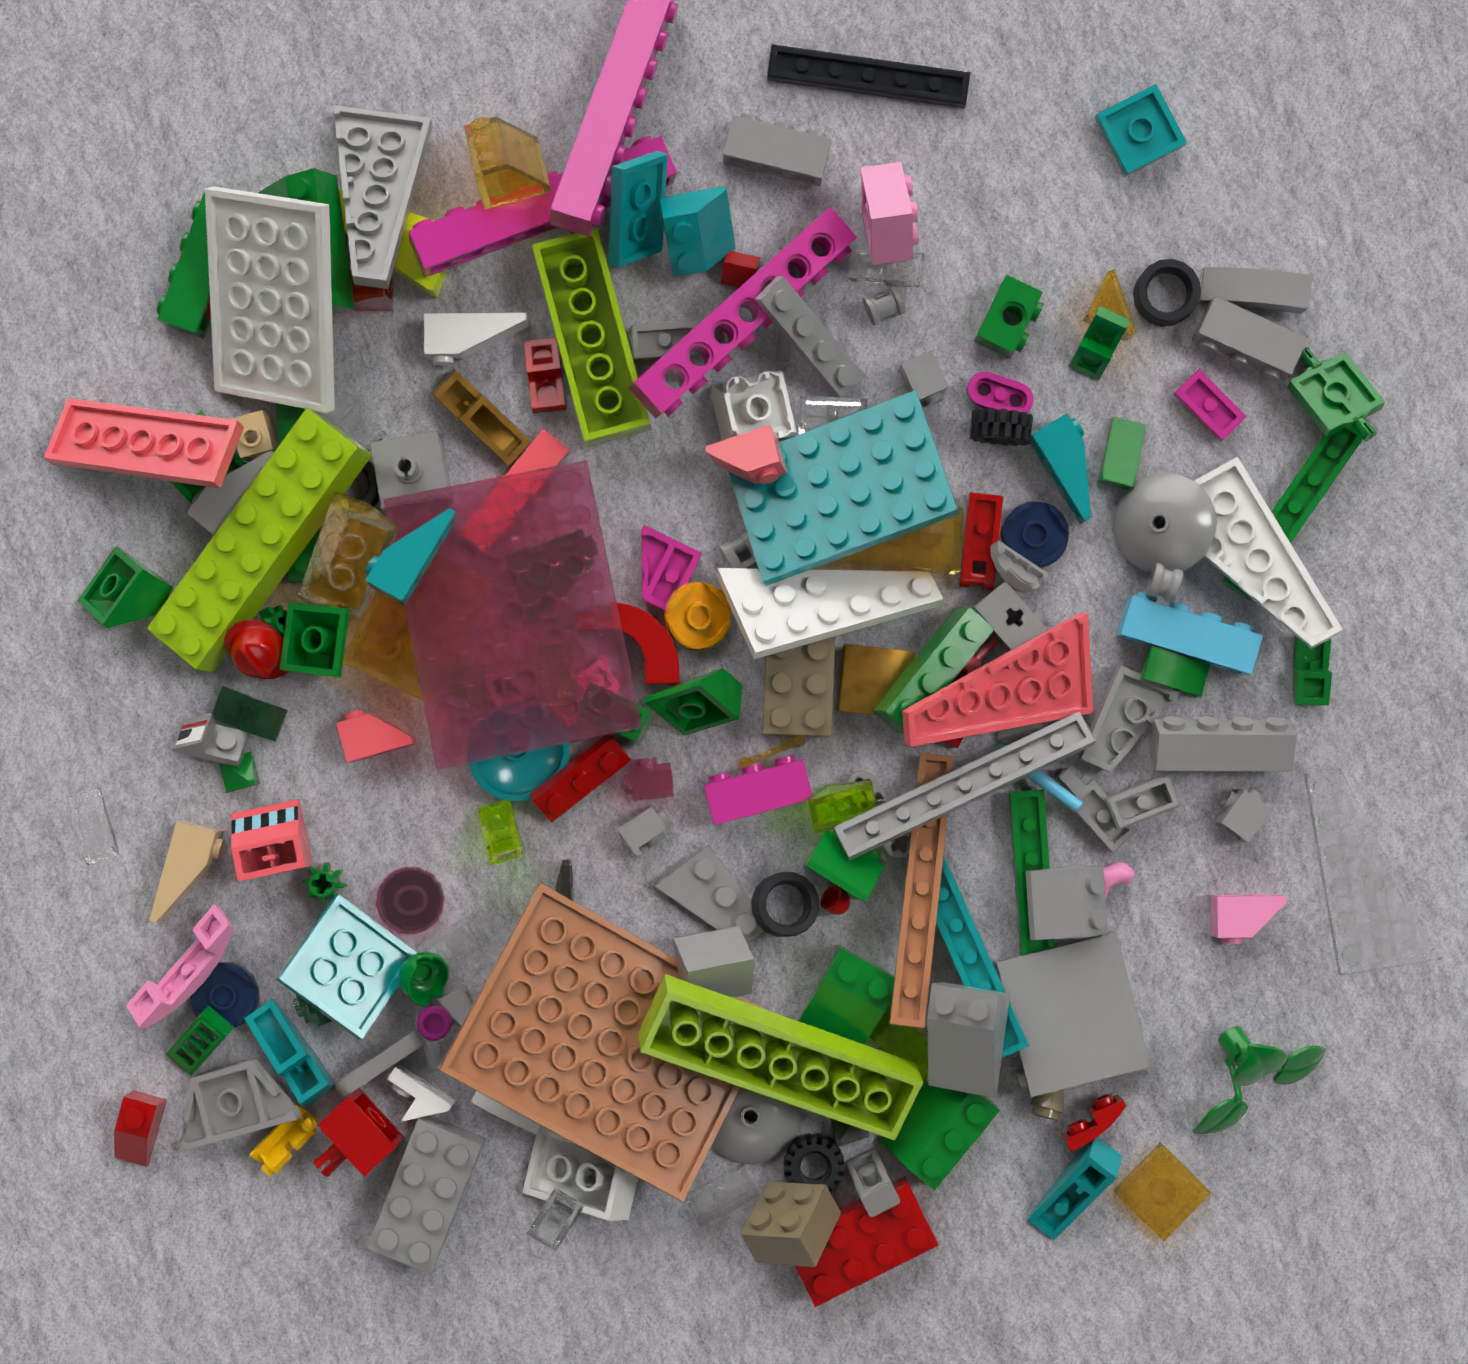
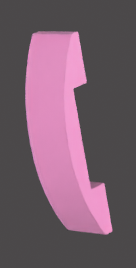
M214 904L192 929L197 939L160 982L156 984L147 981L126 1005L140 1028L145 1029L177 1009L195 993L217 966L227 948L233 930L232 924L219 906Z

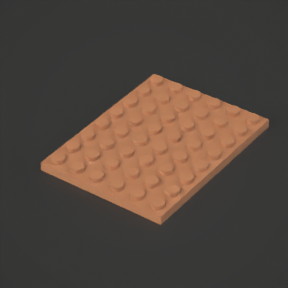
M541 883L534 890L438 1069L440 1072L683 1202L740 1089L739 1086L640 1052L638 1032L664 975L667 974L680 979L676 958ZM744 996L733 997L734 999L763 1008Z

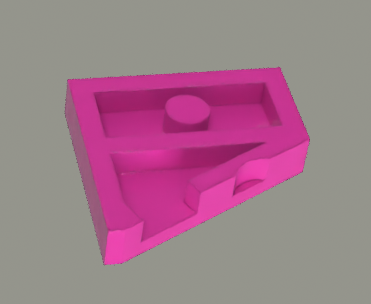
M643 525L641 529L642 600L665 611L666 603L672 593L682 585L689 583L702 553Z

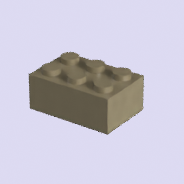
M835 636L765 656L763 734L832 736Z

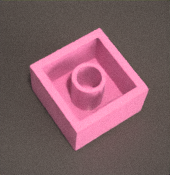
M901 162L861 168L862 217L872 265L913 259V245L918 244L916 224H913V222H918L917 203L909 198V196L913 195L910 175L904 176Z

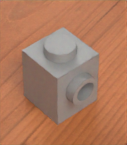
M1250 788L1249 791L1237 789L1235 793L1230 791L1220 804V808L1223 810L1214 822L1241 842L1249 843L1273 809L1265 804L1268 799L1255 789Z

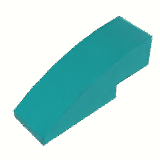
M274 999L269 1000L244 1018L277 1074L284 1077L301 1105L311 1106L336 1088L335 1082L318 1056Z

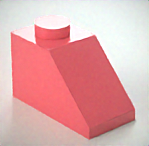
M770 425L705 446L707 454L716 466L754 484L771 483L776 481L779 476L788 474L778 437Z
M363 709L343 714L345 720L336 723L346 762L363 760L417 744L416 737L374 714H364Z

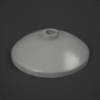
M1157 473L1144 477L1134 483L1133 488H1129L1119 501L1114 517V533L1121 552L1133 565L1151 573L1155 563L1163 564L1164 568L1170 571L1174 569L1185 571L1193 567L1210 549L1217 527L1215 508L1206 491L1190 478L1175 473ZM1163 516L1166 524L1162 529H1157L1155 520Z
M740 1087L712 1147L722 1156L739 1163L757 1164L769 1161L783 1153L793 1142L801 1123V1108ZM748 1110L755 1111L757 1113L756 1120L752 1122L747 1121L744 1118L745 1112Z

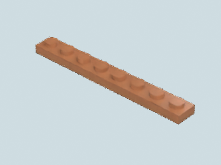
M920 752L916 788L952 772L954 756ZM948 814L911 831L889 1025L917 1029L925 1028Z

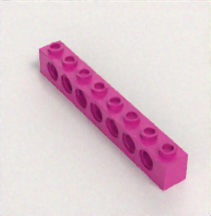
M830 206L642 374L628 389L655 419L663 412L669 417L683 404L679 398L687 390L693 395L708 382L704 377L708 371L713 368L718 373L732 360L728 354L736 346L742 351L756 338L753 331L762 324L767 328L773 323L754 300L763 291V286H768L776 276H784L799 296L802 297L805 293L801 288L809 280L813 285L820 281L829 272L825 266L834 259L838 264L853 251L849 244L857 236ZM812 243L819 244L823 248L824 257H819L813 253ZM787 266H796L800 271V278H793L788 273ZM739 308H746L751 312L752 322H745L740 318ZM717 329L724 331L728 336V344L719 343L714 337V331ZM690 352L700 353L704 359V365H694L689 358ZM665 374H674L679 380V388L673 389L667 386L664 379Z

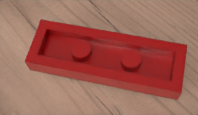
M609 732L529 796L549 821L553 823L628 764L631 758Z

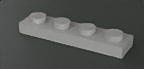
M776 276L754 299L837 399H843L865 376L784 276Z

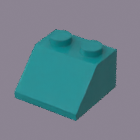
M726 186L659 198L673 277L708 271L724 258L727 253L736 248Z

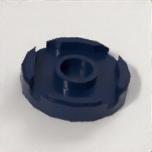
M1030 501L1017 506L1005 518L1001 529L1002 543L1039 568L1056 562L1065 552L1069 540V526L1064 515L1053 505L1043 502Z
M218 962L205 982L190 996L193 1006L192 1010L195 1016L198 1017L209 1005L234 1028L245 1024L244 1018L253 1013L259 1003V987L255 977L244 966L234 962Z

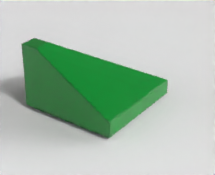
M252 752L244 753L240 767L219 763L226 793L260 784Z

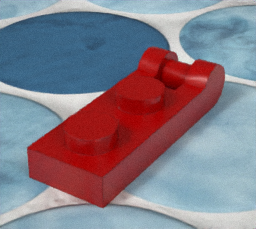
M974 492L968 494L959 587L969 588L970 585L982 586L983 590L993 591L996 568L991 558L990 546L999 540L1004 496ZM973 562L985 563L984 573L973 572Z

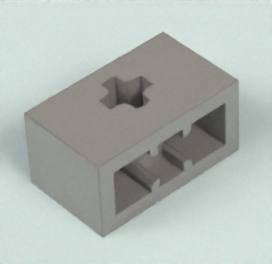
M1004 581L972 609L994 628L991 634L1009 652L1047 631L1045 626L1048 625V622L1037 609L1031 611L1023 602L1026 596L1022 591ZM1006 611L1011 614L1014 612L1019 614L1017 618L1019 626L1016 624L1007 625L1005 622L1008 619Z

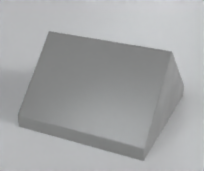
M739 926L672 939L679 978L681 980L732 998L752 994L754 957Z

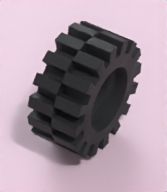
M975 409L972 411L969 439L992 445H1029L1031 443L1033 416L1032 414L1018 412L1017 410Z
M808 1133L804 1134L805 1137H797L794 1143L787 1148L783 1159V1169L787 1183L827 1185L830 1192L832 1190L835 1192L839 1188V1183L844 1179L845 1162L841 1149L837 1147L833 1139L828 1136L827 1138L823 1137L819 1133H816V1135ZM811 1153H818L827 1161L825 1174L816 1179L808 1178L801 1171L803 1158Z

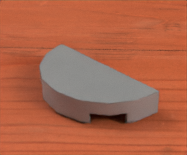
M997 540L990 546L991 558L995 568L1012 587L1022 592H1034L1047 582L1049 577L1047 572L1001 541Z

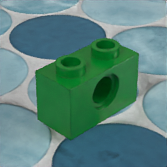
M1006 274L974 342L1009 359L1015 350L1021 353L1030 335L1024 332L1029 320L1036 322L1044 306L1043 303L1039 302L1043 292ZM1006 311L1015 312L1019 317V324L1015 326L1006 324L1003 320V313Z

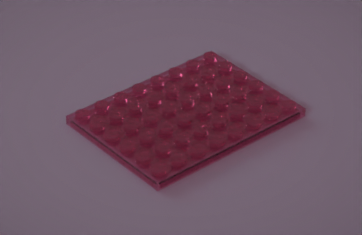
M587 460L383 499L392 544L449 508L456 511L458 518L405 605L437 770L642 729Z

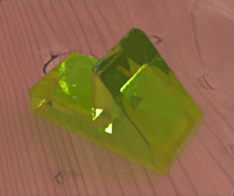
M503 800L477 808L490 865L524 856L526 847L519 833L512 802Z

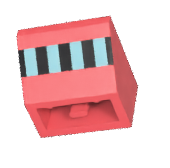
M299 799L232 813L231 851L238 882L313 865Z

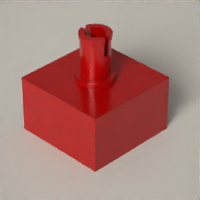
M358 1088L317 1125L333 1144L316 1158L313 1163L319 1169L330 1160V1163L321 1171L324 1176L329 1177L333 1171L348 1159L365 1177L398 1146L405 1136L365 1092Z

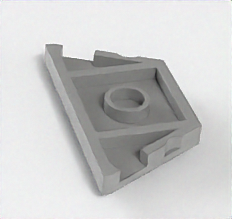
M257 1059L190 1078L189 1103L186 1106L184 1115L187 1127L185 1139L180 1141V1152L302 1118V1114Z

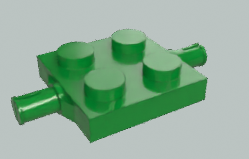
M1305 347L1299 359L1307 370L1289 381L1288 390L1326 438L1345 428L1354 427L1365 442L1372 439L1377 432L1368 423L1366 418L1382 410L1385 404L1384 399L1346 353L1333 359L1318 361L1310 351V348Z

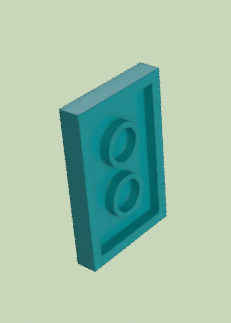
M655 151L612 166L608 265L621 268L662 252L664 224L659 198L666 197L668 154Z

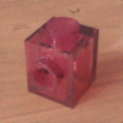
M656 757L636 759L637 766L629 767L630 774H624L626 795L632 794L633 801L675 796L671 762L657 764Z

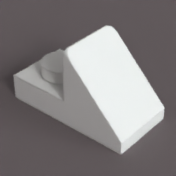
M400 1063L393 1069L387 1079L393 1083L391 1086L393 1090L406 1098H409L410 1095L415 1097L414 1102L401 1121L447 1112L456 1101Z

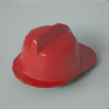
M244 620L237 622L229 628L225 636V648L232 658L235 667L242 674L260 679H276L290 672L280 670L284 639L269 624L259 620Z

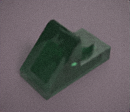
M222 686L212 714L214 719L237 727L238 730L276 742L288 710Z

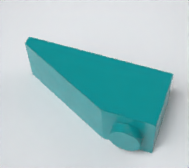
M1066 413L1033 433L1030 444L1081 525L1091 518L1085 442L1082 439L1084 431L1075 418L1070 419Z
M451 508L447 509L384 549L379 558L374 556L364 572L368 576L365 580L368 586L405 607L458 519L456 511Z
M1099 1137L1087 1143L1073 1157L1029 1214L1027 1220L1051 1239L1055 1240L1117 1178L1122 1155Z

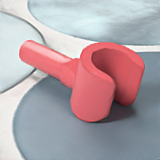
M992 637L972 656L962 671L971 673L980 668L982 665L981 660L999 643L998 639Z

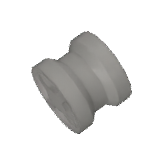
M1155 563L1148 578L1145 595L1150 597L1155 595L1162 596L1166 602L1173 603L1181 585L1183 571L1178 569L1170 571L1165 569L1163 564Z

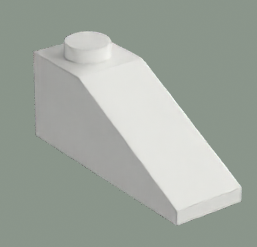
M424 313V354L428 360H433L435 365H452L454 360H463L528 327L529 318L526 313Z

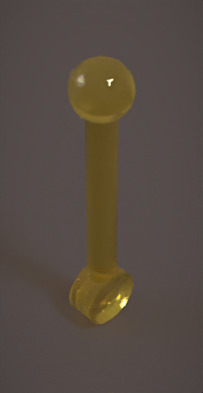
M799 735L790 742L753 757H742L739 760L740 768L748 767L753 763L790 748H799L806 744L805 738Z

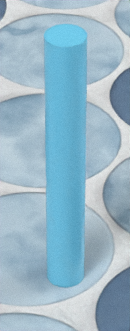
M1001 742V743L997 746V748L995 749V751H996V750H999V749H1001V748H1003V747H1005V746H1007V745H1005L1003 742ZM1042 771L1027 776L1028 779L1075 814L1083 806L1084 802Z

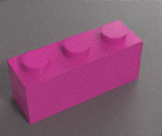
M790 755L775 759L776 766L763 769L762 764L759 763L742 768L743 775L730 778L729 772L710 776V784L704 785L714 825L813 799L803 759L796 761L795 756Z

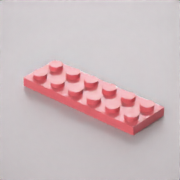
M68 398L44 459L54 465L221 488L244 426L238 420Z

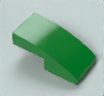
M1099 306L1070 361L1069 367L1099 380L1127 330L1130 319Z
M1294 635V704L1329 705L1332 672L1329 670L1331 639L1311 649Z
M1149 646L1140 679L1202 697L1210 664L1168 650Z

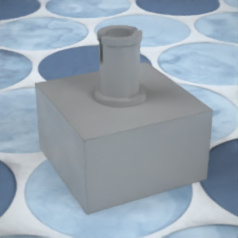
M438 431L370 442L381 510L391 514L454 503L444 441Z

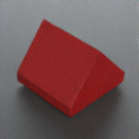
M734 251L727 253L720 284L740 288L758 271L760 257Z

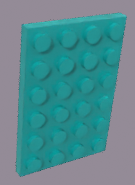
M916 390L779 442L788 474L779 476L774 482L754 484L729 472L760 575L766 586L960 514Z

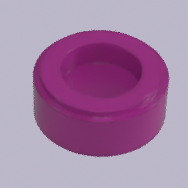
M441 1005L426 1007L417 1018L419 1033L425 1039L431 1041L444 1038L450 1032L453 1024L450 1012Z

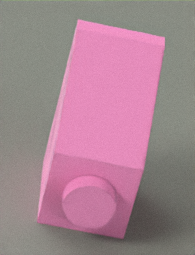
M1279 894L1210 895L1211 936L1221 938L1222 944H1242V938H1253L1286 904V896Z

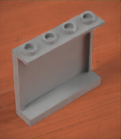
M1108 932V934L1098 935V937L1001 961H993L1006 993H1010V1002L1030 1044V1047L1011 1055L1012 1057L1018 1056L1021 1068L1015 1070L1020 1090L1026 1089L1030 1097L1151 1067L1117 933Z

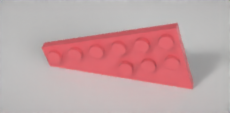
M1080 612L902 710L905 745L914 747L1059 720L1077 712H1080L1081 715L1093 713L1088 613Z

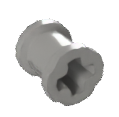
M895 285L891 286L889 291L872 298L869 296L863 298L866 313L873 326L878 325L879 320L896 313L901 315L906 312L900 292Z

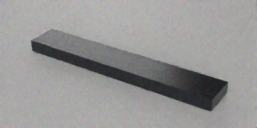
M772 44L767 81L965 109L971 72Z

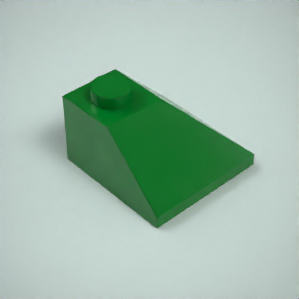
M116 546L77 601L103 626L110 628L154 616L159 607H162L168 600L169 593L173 587L161 576Z
M288 602L280 670L341 678L350 609Z
M722 668L645 697L644 703L685 736L738 720L740 717L743 685Z

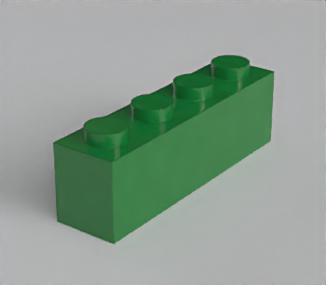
M203 193L201 201L198 200L194 204L191 214L193 223L190 231L185 232L181 239L180 251L182 253L178 264H173L169 272L168 282L170 286L167 294L161 296L157 305V314L159 315L157 320L167 327L204 339L211 320L206 317L210 300L205 193Z
M971 607L955 608L872 711L896 733H904L902 710L951 684L993 632L994 628Z

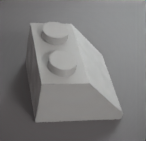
M1103 865L1066 866L1026 871L1030 940L1082 938L1108 934Z

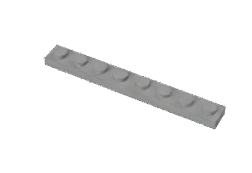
M1077 712L834 827V832L850 861L1095 745L1096 740L1081 713Z

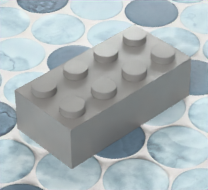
M430 1115L418 1118L366 1249L431 1274L438 1261L486 1138Z

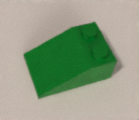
M839 945L797 1021L865 1044L892 999L895 975Z

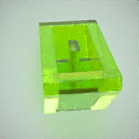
M871 781L827 784L806 799L814 833L834 828L877 807Z

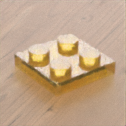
M1161 1142L1113 1190L1163 1241L1211 1194Z

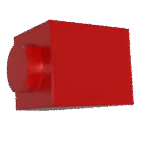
M133 1091L123 1097L114 1129V1158L149 1166L167 1099L138 1091Z

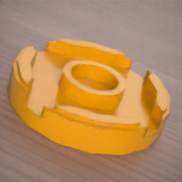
M697 581L687 583L675 590L666 603L664 614L666 628L672 638L684 647L692 649L710 648L720 642L728 632L731 624V607L723 591L714 585Z

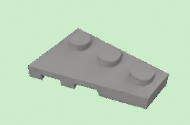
M1117 665L1090 726V731L1096 740L1095 745L1080 751L1077 758L1107 772H1112L1138 742L1137 739L1150 724L1153 725L1154 719H1158L1161 711L1170 701H1174L1181 692L1170 687L1141 680V674L1122 665Z
M709 845L655 885L656 888L717 930L739 926L747 944L764 932L756 923L752 914L751 900Z

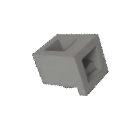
M652 805L620 827L618 831L636 857H639L644 853L641 846L646 844L650 849L666 838L662 832L673 825L662 807L656 811Z

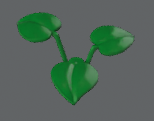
M1240 1026L1229 1028L1219 1036L1218 1042L1228 1056L1225 1063L1230 1071L1235 1095L1233 1099H1226L1213 1107L1196 1128L1192 1129L1193 1133H1216L1233 1126L1245 1115L1248 1109L1247 1103L1242 1101L1243 1096L1240 1086L1251 1085L1265 1077V1075L1277 1072L1273 1078L1276 1084L1286 1085L1295 1083L1306 1077L1317 1067L1324 1056L1325 1048L1317 1045L1306 1046L1287 1056L1282 1049L1251 1043Z

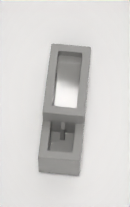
M1205 267L1203 269L1199 301L1209 303L1217 296L1245 309L1264 312L1267 309L1302 314L1309 306L1313 275L1251 268Z

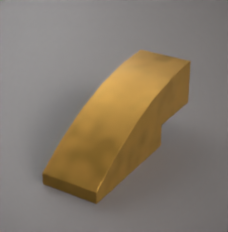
M455 369L431 392L447 410L508 466L532 442Z

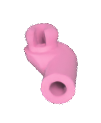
M1116 862L1103 867L1105 900L1110 887L1121 883L1129 884L1134 879L1135 874L1132 867L1123 862Z

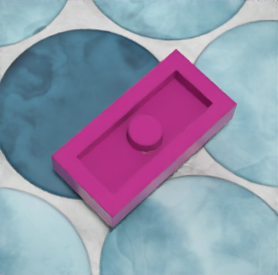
M1200 369L1173 394L1220 442L1247 417Z

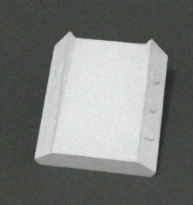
M781 370L763 372L760 375L748 378L741 376L732 377L725 383L712 385L710 399L713 402L721 441L767 425L771 426L778 439L796 436L797 431Z

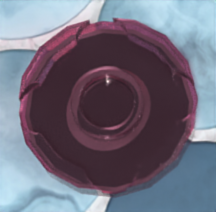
M407 866L393 871L383 880L377 891L376 906L380 918L390 928L400 934L414 935L428 930L439 920L444 910L445 895L441 883L431 872L421 867Z

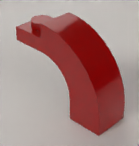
M610 602V616H605V610H584V616H576V630L578 632L614 631L627 634L635 639L640 645L645 658L646 685H673L680 683V665L675 645L666 629L649 613L629 604Z

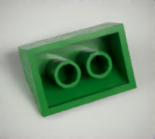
M927 1080L920 1088L896 1139L892 1140L881 1136L879 1141L912 1173L935 1191L1000 1110L986 1096L930 1086Z

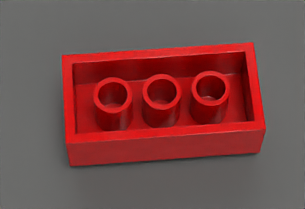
M906 1176L892 1182L900 1199L898 1205L874 1217L868 1215L860 1198L839 1208L841 1215L816 1267L795 1266L815 1307L939 1246Z

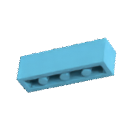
M1138 592L1137 596L1132 595L1126 598L1116 637L1168 650L1243 676L1252 674L1263 635L1254 633V626L1241 622H1235L1234 626L1222 623L1223 617L1208 612H1203L1202 616L1189 613V606L1176 602L1166 606L1157 603L1158 597H1150L1143 592Z

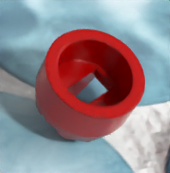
M833 885L823 893L820 904L830 914L841 915L846 913L850 907V896L841 887Z

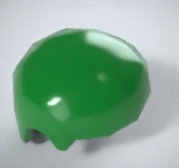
M427 951L418 952L410 956L399 972V986L404 995L412 1003L423 1007H428L430 1000L443 997L444 986L449 980V966L443 957Z

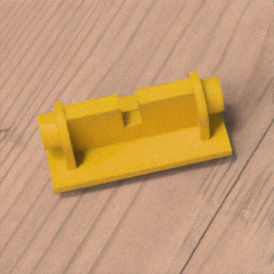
M295 1105L300 1110L302 1118L276 1125L249 1156L263 1164L261 1169L268 1176H272L274 1173L278 1174L281 1168L293 1156L290 1151L293 1148L298 1151L311 1136L316 1134L315 1129L318 1127V1117Z

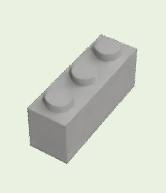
M741 114V117L733 115L723 153V163L821 187L831 145V139L825 138L826 135L816 130H806V133L793 130V126L784 122H774L773 125L760 122L761 119L751 114Z
M1217 296L1207 304L1192 338L1199 342L1198 346L1203 350L1215 354L1218 351L1230 356L1229 360L1232 363L1241 367H1248L1249 365L1261 370L1260 374L1263 377L1272 381H1279V379L1284 381L1292 375L1308 340L1307 337Z

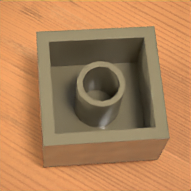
M767 1182L741 1236L756 1263L816 1267L841 1212L827 1185Z

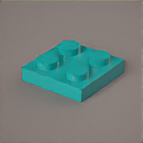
M1157 84L1099 112L1095 116V120L1125 177L1185 147L1187 144Z

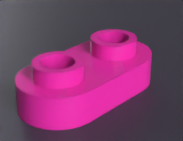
M991 372L975 374L967 386L969 400L974 405L988 410L989 408H995L997 410L1007 409L1009 411L1017 410L1018 412L1028 413L1034 403L1033 393L1028 386ZM980 385L987 386L989 388V395L981 396L978 393V387ZM1010 397H1019L1021 405L1013 407L1009 402Z

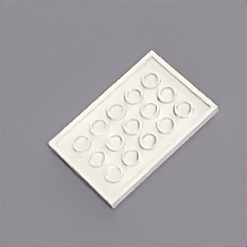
M214 186L205 188L215 391L304 409L308 408L324 413L335 410L329 204Z

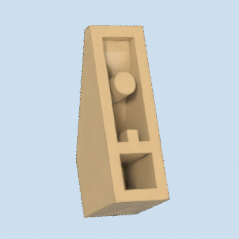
M185 820L176 821L149 921L156 923L165 920L215 864V860L221 858L225 847V840L221 839L222 830Z

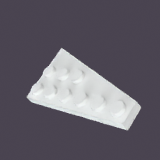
M1236 457L1194 480L1209 495L1214 505L1217 519L1214 541L1204 558L1311 649L1342 633V627L1239 458ZM1163 516L1158 517L1161 522L1166 524Z
M718 568L716 574L753 659L939 607L943 601V597L930 571L808 570L768 586L763 583L759 569Z

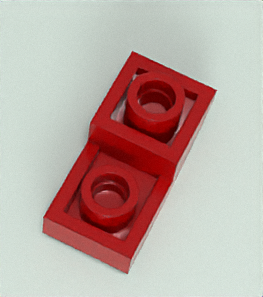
M1112 1093L1094 1099V1105L1087 1108L1092 1121L1087 1122L1086 1119L1078 1120L1067 1126L1068 1131L1061 1133L1066 1147L1071 1152L1097 1138L1116 1121L1126 1107L1124 1100L1119 1095L1113 1097Z

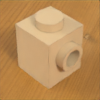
M260 410L230 418L238 420L244 426L237 444L241 459L252 461L270 450L276 451L278 443L270 413Z

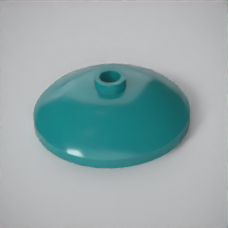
M512 703L493 710L478 723L469 740L467 758L474 779L487 793L502 800L525 801L530 800L529 795L568 765L570 745L563 725L550 711L535 704ZM514 740H519V741H520V744H519L518 747H516V748H510V747H509V745H510V743H511L512 741H514Z

